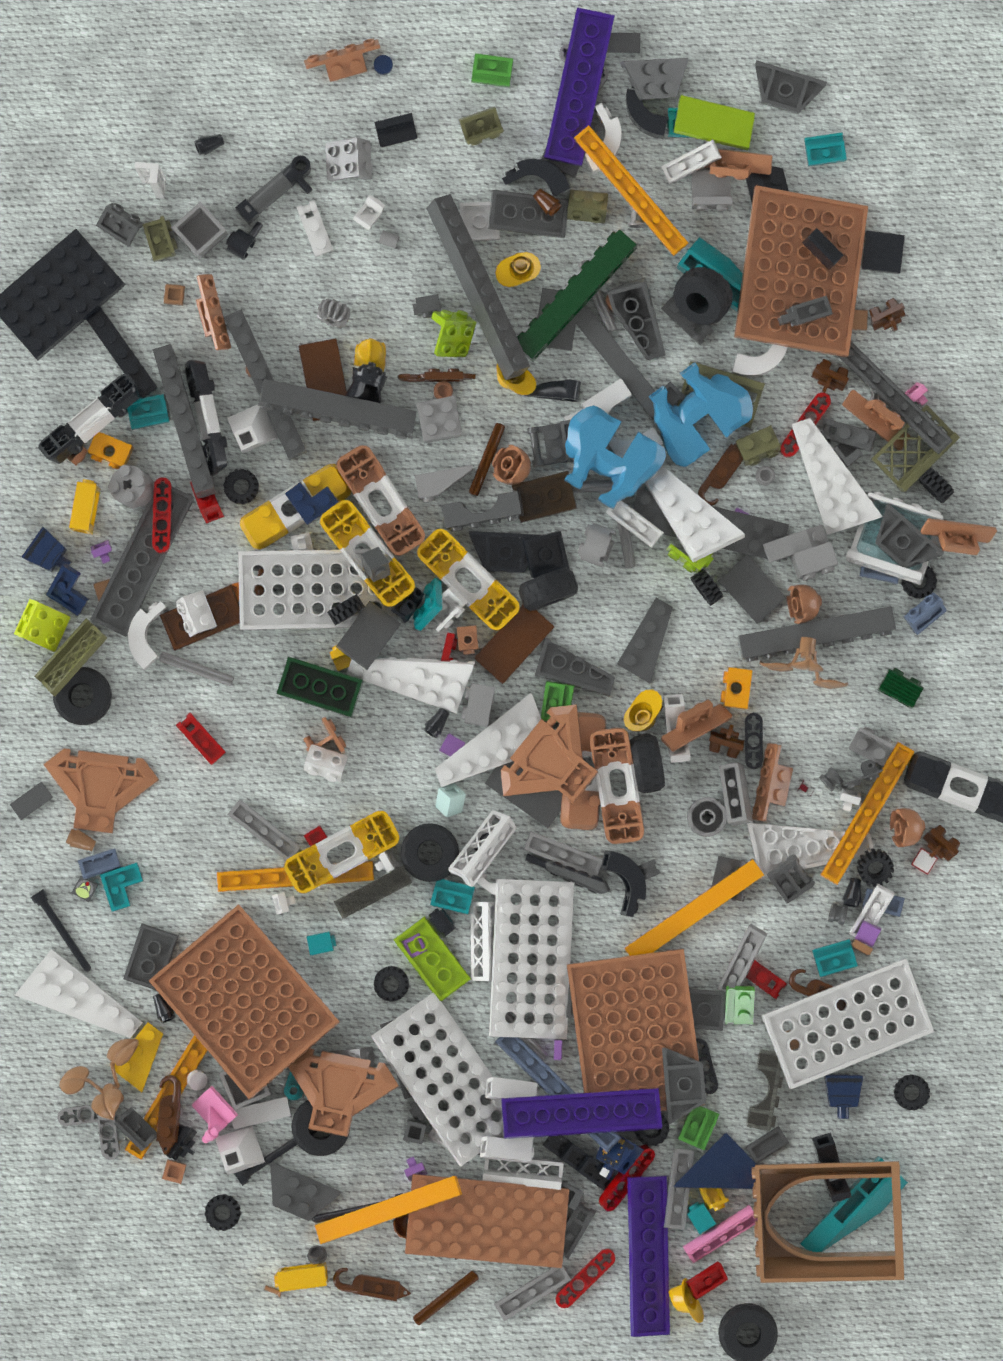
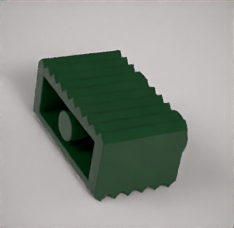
M897 668L893 670L888 669L877 690L912 709L924 687L920 686L921 682L913 677L909 680L904 677V672Z

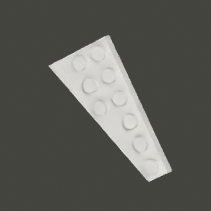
M808 418L791 424L826 534L829 535L882 518L883 516L813 421Z
M662 466L651 479L645 482L692 562L745 538V534L665 467Z
M376 658L369 669L366 670L351 659L346 675L362 679L371 684L457 714L475 661L464 663L458 662V660L445 662L438 661L437 659Z
M532 692L435 768L441 787L513 762L510 759L511 756L541 720Z
M747 823L756 864L764 874L760 880L768 878L767 873L784 863L793 854L798 857L799 864L803 869L827 864L845 831ZM867 833L854 857H859L861 854L866 855V850L870 853L871 849L874 848L869 833ZM792 868L788 872L791 873L796 871Z
M53 949L50 950L15 994V996L129 1038L134 1035L143 1023Z

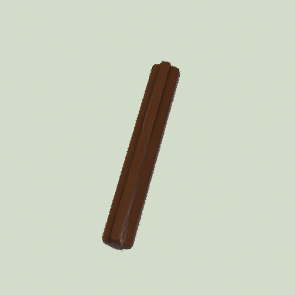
M496 423L469 489L471 495L478 496L505 430V426L501 423Z
M474 1270L469 1272L414 1315V1322L417 1325H421L479 1279Z

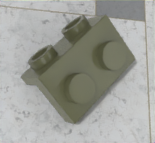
M495 106L458 119L468 145H478L482 143L483 139H494L504 132Z
M570 189L567 219L605 223L608 193Z
M161 216L158 220L142 224L154 262L176 256L175 250L178 249L175 238L171 239L169 232L173 230L169 220H165L164 216Z
M771 425L736 440V445L745 466H755L761 462V459L766 457L769 459L779 454L778 452L781 449V445Z

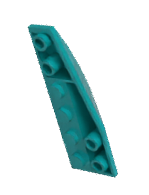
M699 237L678 263L677 269L685 273L691 268L706 267L720 273L728 281L733 294L731 308L738 312L743 273L730 258Z
M878 1156L873 1162L884 1160ZM900 1176L902 1190L908 1182ZM892 1177L858 1178L849 1188L852 1197L843 1201H837L800 1244L808 1251L823 1252L881 1213L893 1200Z

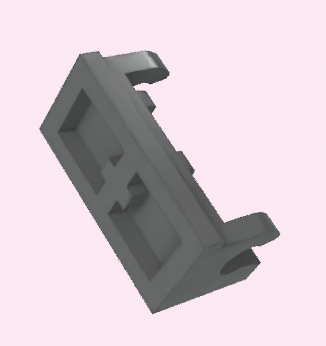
M132 1107L114 1123L141 1151L145 1150L157 1137V1132Z

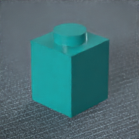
M330 931L306 936L310 956L334 951V946H337L335 935H331Z
M695 1202L688 1207L687 1215L699 1234L716 1224L703 1202L700 1204Z

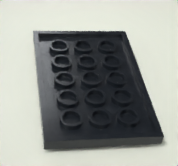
M75 229L0 293V318L38 361L126 284L80 232Z

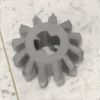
M328 298L322 300L321 304H319L317 317L327 325L341 328L346 326L350 318L351 309L340 301Z

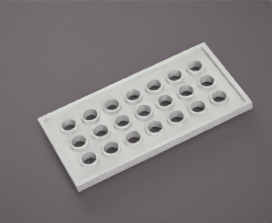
M355 549L354 551L362 562L361 554L371 549ZM340 550L238 551L240 630L350 628L360 613H356L345 621L334 625L327 612L332 609L334 603L340 604L356 595L351 591V585L354 583H358L362 588L361 592L357 595L364 606L369 601L377 602L381 605V609L395 620L396 614L391 611L393 607L384 606L359 574L354 575L351 573V564ZM338 564L341 567L342 571L339 575H334L331 572L332 565ZM257 565L264 569V573L261 576L253 574V568ZM275 565H280L283 568V574L280 576L274 575L272 568ZM294 565L302 567L303 573L296 576L292 573ZM313 565L321 566L322 573L320 575H314L311 572ZM299 584L303 587L301 595L293 593L292 587ZM314 584L322 586L323 591L321 594L316 595L312 592ZM333 584L341 585L342 592L340 594H334L331 591ZM275 585H281L284 588L282 595H275L273 593ZM254 586H263L264 594L261 596L255 595L253 592ZM319 603L323 606L321 614L313 612L312 606ZM257 604L264 606V614L256 615L253 610L254 606ZM281 604L284 607V613L281 615L275 614L273 611L274 605ZM295 604L303 606L304 611L302 614L298 615L293 612Z
M496 879L489 1036L567 1039L568 1018L566 1016L569 992L567 964H570L574 882ZM513 894L520 896V902L517 905L511 902ZM534 894L539 897V903L536 906L530 903V897ZM553 895L558 899V904L554 907L549 904V898ZM513 913L519 916V922L515 925L510 922V916ZM532 914L538 917L536 925L529 923V917ZM551 915L557 918L555 926L548 924V918ZM512 933L518 935V942L516 944H511L509 941V936ZM531 934L537 936V942L534 945L528 942V937ZM549 935L556 937V943L553 946L547 943ZM514 952L517 955V961L511 964L508 961V956ZM531 953L536 956V962L532 965L527 962V957ZM549 954L555 957V963L551 966L546 963V957ZM511 972L515 973L517 977L516 981L512 984L507 981V976ZM529 973L535 975V982L533 984H528L526 981V976ZM548 974L554 976V982L551 985L545 982V977ZM509 992H513L516 996L513 1003H508L506 1000V995ZM528 993H532L535 997L534 1002L531 1004L525 1001V996ZM548 993L552 994L554 998L550 1005H547L544 1001V997ZM508 1012H513L515 1016L514 1021L511 1023L505 1020V1015ZM531 1012L534 1019L531 1023L527 1024L524 1016L526 1013ZM547 1013H550L553 1017L550 1024H545L543 1021V1017Z
M906 958L762 1015L789 1089L796 1088L934 1032ZM893 978L899 981V987L895 990L890 987V981ZM876 985L880 986L882 990L878 997L872 993V989ZM858 992L864 996V1000L860 1004L854 1000V996ZM901 996L906 999V1005L903 1008L897 1005V1000ZM840 999L846 1003V1007L842 1011L836 1007ZM882 1004H886L889 1008L888 1013L885 1015L879 1012V1007ZM823 1006L828 1010V1015L825 1018H821L818 1013L819 1009ZM864 1011H868L871 1015L868 1022H864L861 1018ZM803 1014L810 1016V1022L807 1025L801 1023L800 1018ZM907 1015L913 1017V1024L911 1026H906L904 1023V1018ZM846 1018H850L853 1021V1026L850 1029H846L843 1025ZM785 1021L792 1023V1029L789 1032L783 1030L782 1026ZM889 1022L895 1024L896 1029L893 1033H888L886 1030V1025ZM828 1025H832L835 1028V1033L832 1036H828L825 1032ZM875 1029L878 1037L872 1041L869 1039L868 1033L870 1030ZM814 1032L817 1035V1041L811 1044L807 1037L809 1033ZM857 1036L860 1040V1044L856 1048L852 1047L850 1043L851 1038ZM793 1039L799 1042V1048L795 1051L790 1048V1042ZM836 1043L842 1046V1052L838 1055L834 1054L832 1050ZM819 1050L824 1053V1059L821 1062H817L814 1057L815 1053ZM799 1058L806 1060V1066L803 1069L797 1067V1060Z
M434 992L371 1035L459 1166L464 1165L480 1153L482 1137L501 1138L504 1136L501 1100L489 1099L490 1102L487 1106L483 1105L480 1101L481 1096L486 1094L487 1079L493 1076ZM426 1014H431L434 1017L433 1024L425 1022ZM410 1025L418 1027L419 1032L417 1035H412L409 1032ZM437 1030H442L445 1033L443 1041L436 1038ZM395 1036H400L403 1039L402 1046L394 1044L393 1039ZM422 1041H426L430 1045L427 1052L420 1048ZM449 1046H452L456 1049V1055L454 1057H451L447 1054V1048ZM406 1052H411L414 1055L413 1062L410 1063L405 1060ZM433 1057L440 1059L441 1065L439 1068H435L432 1065L431 1060ZM460 1062L467 1065L466 1073H461L458 1070ZM418 1068H422L425 1071L423 1079L416 1076ZM445 1073L452 1077L450 1084L443 1082L442 1077ZM470 1079L478 1081L477 1089H472L469 1086ZM429 1084L436 1087L435 1095H430L427 1092ZM455 1090H460L463 1093L462 1100L454 1098ZM440 1101L447 1103L448 1108L446 1111H441L438 1108ZM466 1106H471L474 1109L472 1117L465 1114ZM493 1111L500 1113L501 1119L499 1122L493 1121L491 1117ZM451 1117L458 1119L459 1125L457 1128H453L450 1125L449 1120ZM478 1122H482L485 1125L483 1133H479L476 1130ZM463 1133L468 1134L470 1137L468 1144L461 1142L460 1137Z

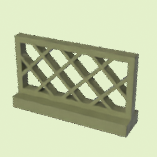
M696 363L701 375L709 379L716 374L725 375L748 392L757 394L755 402L752 403L754 405L752 419L749 423L742 425L751 428L765 383ZM686 379L681 390L684 395L693 392V388L689 384L690 390L685 392L687 387ZM681 400L678 401L677 406L681 404Z
M927 404L921 410L923 412L927 411L931 415V419L935 420L938 423L937 425L942 427L953 440L939 455L932 448L929 451H920V444L923 439L918 434L917 438L907 437L909 426L905 424L871 458L901 492H906L960 438ZM896 440H904V451H893V443ZM907 440H917V451H907ZM883 453H890V465H883L877 458ZM893 453H904L903 465H893ZM907 454H917V462L914 465H907ZM893 467H903V476L899 480L893 476Z
M86 618L34 677L53 696H56L104 643L107 637Z

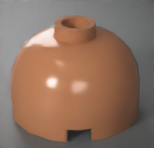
M508 445L510 447L506 449L501 448L493 459L492 467H494L495 472L493 476L498 481L508 485L520 484L530 473V458L521 448Z
M804 584L792 585L788 588V591L791 592L790 596H786L790 617H795L797 621L794 622L796 624L813 620L818 615L822 605L821 596L811 586Z
M901 808L892 811L890 830L894 828L895 836H892V840L897 847L912 846L921 839L923 831H925V822L915 810Z

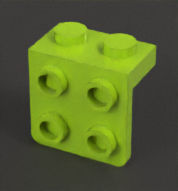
M442 310L441 312L433 311L431 319L441 326L434 354L438 357H466L477 322L468 316L467 312L462 310L457 312Z
M670 544L666 549L669 552L667 555L676 562L677 560L683 562V567L690 573H697L702 567H708L714 559L712 554H709L696 562H692L687 555L674 545Z

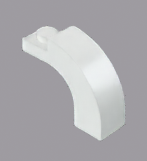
M601 103L595 106L594 111L605 132L603 142L616 156L621 143L620 122L618 117L610 120L612 116L607 107L604 108ZM585 154L584 159L592 174L600 172L601 170Z
M772 344L768 352L758 357L738 353L732 374L745 378L765 375L781 362L788 347Z
M161 601L159 603L154 602L148 608L149 612L147 614L143 609H140L129 627L128 642L130 651L134 659L144 670L159 658L148 644L147 631L150 624L167 609Z
M683 694L663 696L666 734L676 728L679 714L685 711ZM688 744L675 751H671L668 748L671 763L691 761Z

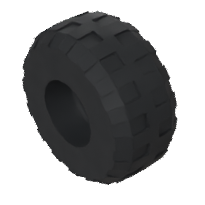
M706 267L689 269L682 275L674 287L673 297L677 308L689 321H693L696 324L712 325L719 322L727 314L733 302V294L728 281L720 273Z
M562 568L522 583L519 587L521 601L529 611L565 600L577 594L578 591L576 578L569 568Z
M81 667L56 696H53V703L59 715L66 721L76 725L93 724L103 718L109 710L112 700L111 687L107 679L100 672L89 667ZM86 684L93 691V700L88 706L79 708L73 704L71 695L74 688L78 685Z
M651 734L634 736L630 740L638 791L643 794L661 791L665 787V777L657 737Z
M433 823L422 824L413 828L405 836L401 846V860L405 869L414 878L425 882L439 881L451 874L448 868L459 855V846L454 835L447 828ZM429 840L438 843L442 849L440 860L432 865L423 863L418 856L420 845Z
M309 1100L302 1103L294 1113L291 1125L293 1138L297 1145L303 1151L314 1156H327L337 1152L346 1143L348 1137L330 1134L323 1139L314 1137L309 1130L313 1107Z
M753 1303L735 1305L726 1312L720 1321L718 1335L723 1350L736 1361H762L774 1350L778 1339V1330L774 1318L765 1308ZM752 1322L760 1329L759 1337L752 1344H742L736 1337L737 1330L743 1323Z

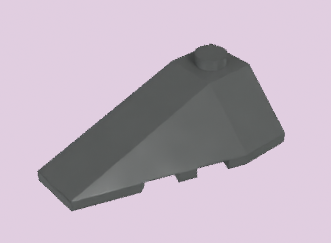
M646 278L630 281L607 291L612 311L619 318L623 327L628 331L646 360L665 356Z

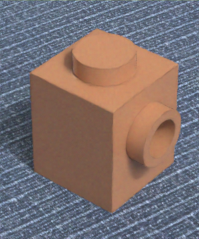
M476 626L457 627L459 652H463V655L475 654V650H479Z

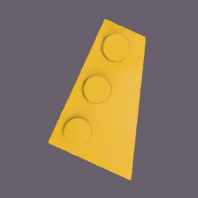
M149 1022L146 1023L135 1037V1039L139 1040V1043L130 1060L122 1066L115 1064L116 1073L140 1092L144 1090L163 1037V1033Z

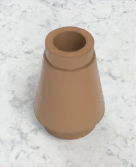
M71 829L66 843L70 844L69 847L92 851L96 840H93L79 829Z

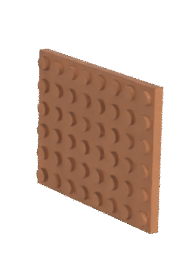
M756 185L754 187L734 337L848 357L868 206ZM816 228L844 255L830 270L802 243ZM827 296L833 312L832 315L799 326L791 327L790 323L779 325L777 318L787 314L786 309Z
M239 904L149 980L249 1100L340 1023Z
M684 949L567 964L584 1093L659 1088L661 1111L667 1110L662 1047L699 1061Z

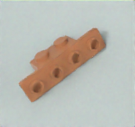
M367 39L359 45L349 44L344 47L345 49L338 51L337 49H332L320 56L317 54L311 55L304 60L306 69L325 64L330 82L367 72L362 53L381 48L378 39Z
M718 149L722 158L705 166V168H710V174H715L716 177L725 178L733 176L737 180H744L751 173L770 175L773 156Z
M212 274L198 275L197 281L202 298L197 299L196 303L205 337L212 336L216 350H228L231 348L213 276Z
M851 390L842 403L847 410L887 442L905 424L900 419L901 416L898 413L886 408V404L879 399L868 401L855 390ZM896 440L893 443V447L898 451L902 450L904 440Z
M929 518L920 531L921 534L938 536L942 551L977 555L980 551L978 542L989 543L996 534L997 529L990 526Z
M709 699L702 703H697L690 710L679 714L676 728L663 735L661 741L671 751H675L732 719V714L722 704L713 707V703Z
M768 743L765 749L759 786L756 790L755 805L752 809L753 820L766 821L769 803L781 806L786 805L793 768L778 765L781 745Z

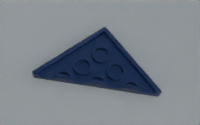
M724 1133L673 1186L675 1188L753 1189L756 1179H752V1167H755L756 1163L727 1133Z

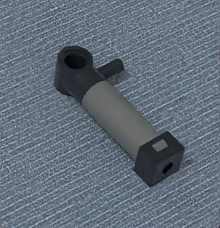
M302 155L296 156L292 163L249 199H244L235 207L248 225L255 221L259 214L296 183L299 184L306 194L312 191L310 185L304 180L311 172L309 159ZM299 163L306 164V169L299 171L296 169V166Z

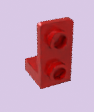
M191 481L190 485L205 523L207 524L224 517L215 494L198 499Z

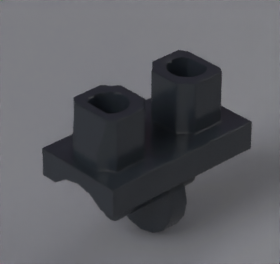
M415 587L414 591L395 605L391 611L400 616L404 623L408 622L423 600L424 593Z
M179 1123L178 1141L166 1156L177 1160L179 1156L184 1158L187 1153L194 1155L195 1150L192 1147L196 1142L192 1138L197 1131Z

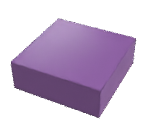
M448 733L439 751L452 756L465 745V742Z
M863 920L855 939L873 947L881 928Z
M419 933L402 941L405 950L411 958L427 951L426 949L425 951H417L412 954L407 945L408 942L420 936ZM418 938L422 949H424L426 946L422 938Z
M554 1039V1060H561L562 1040Z

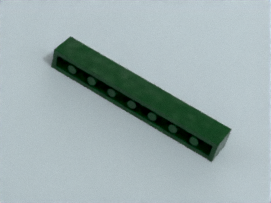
M620 229L617 232L613 231L608 236V242L603 247L599 246L596 249L593 259L591 261L587 260L580 269L582 271L578 275L574 274L567 283L569 285L564 290L560 289L554 296L556 299L551 304L547 303L544 306L540 317H535L529 323V329L525 333L522 331L517 336L525 356L532 362L539 357L637 249V244Z

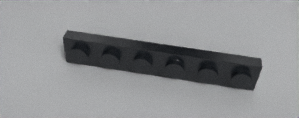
M101 307L86 319L123 373L129 374L136 382L140 397L145 398L158 387Z

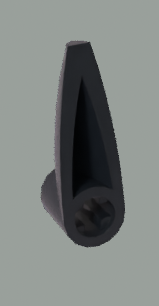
M572 379L545 382L536 385L533 393L524 396L578 402L581 382Z

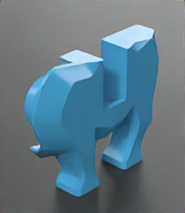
M695 362L680 372V375L686 379V383L693 388V392L688 394L679 406H672L667 402L668 391L664 386L648 396L654 405V422L660 431L665 450L670 459L676 465L682 467L690 465L711 450L693 426L705 415L709 414L719 430L727 438L737 428L748 423L752 419L753 414L751 397L746 389L734 383L725 375L716 374L711 379L701 375L699 367Z
M593 405L582 409L570 420L565 448L566 454L570 458H574L573 472L567 475L564 480L581 490L590 470L599 475L611 477L613 482L612 490L600 495L598 501L614 510L618 502L635 495L641 485L659 471L666 459V452L664 447L640 432L635 436L623 458L609 451L606 448L621 425V421Z

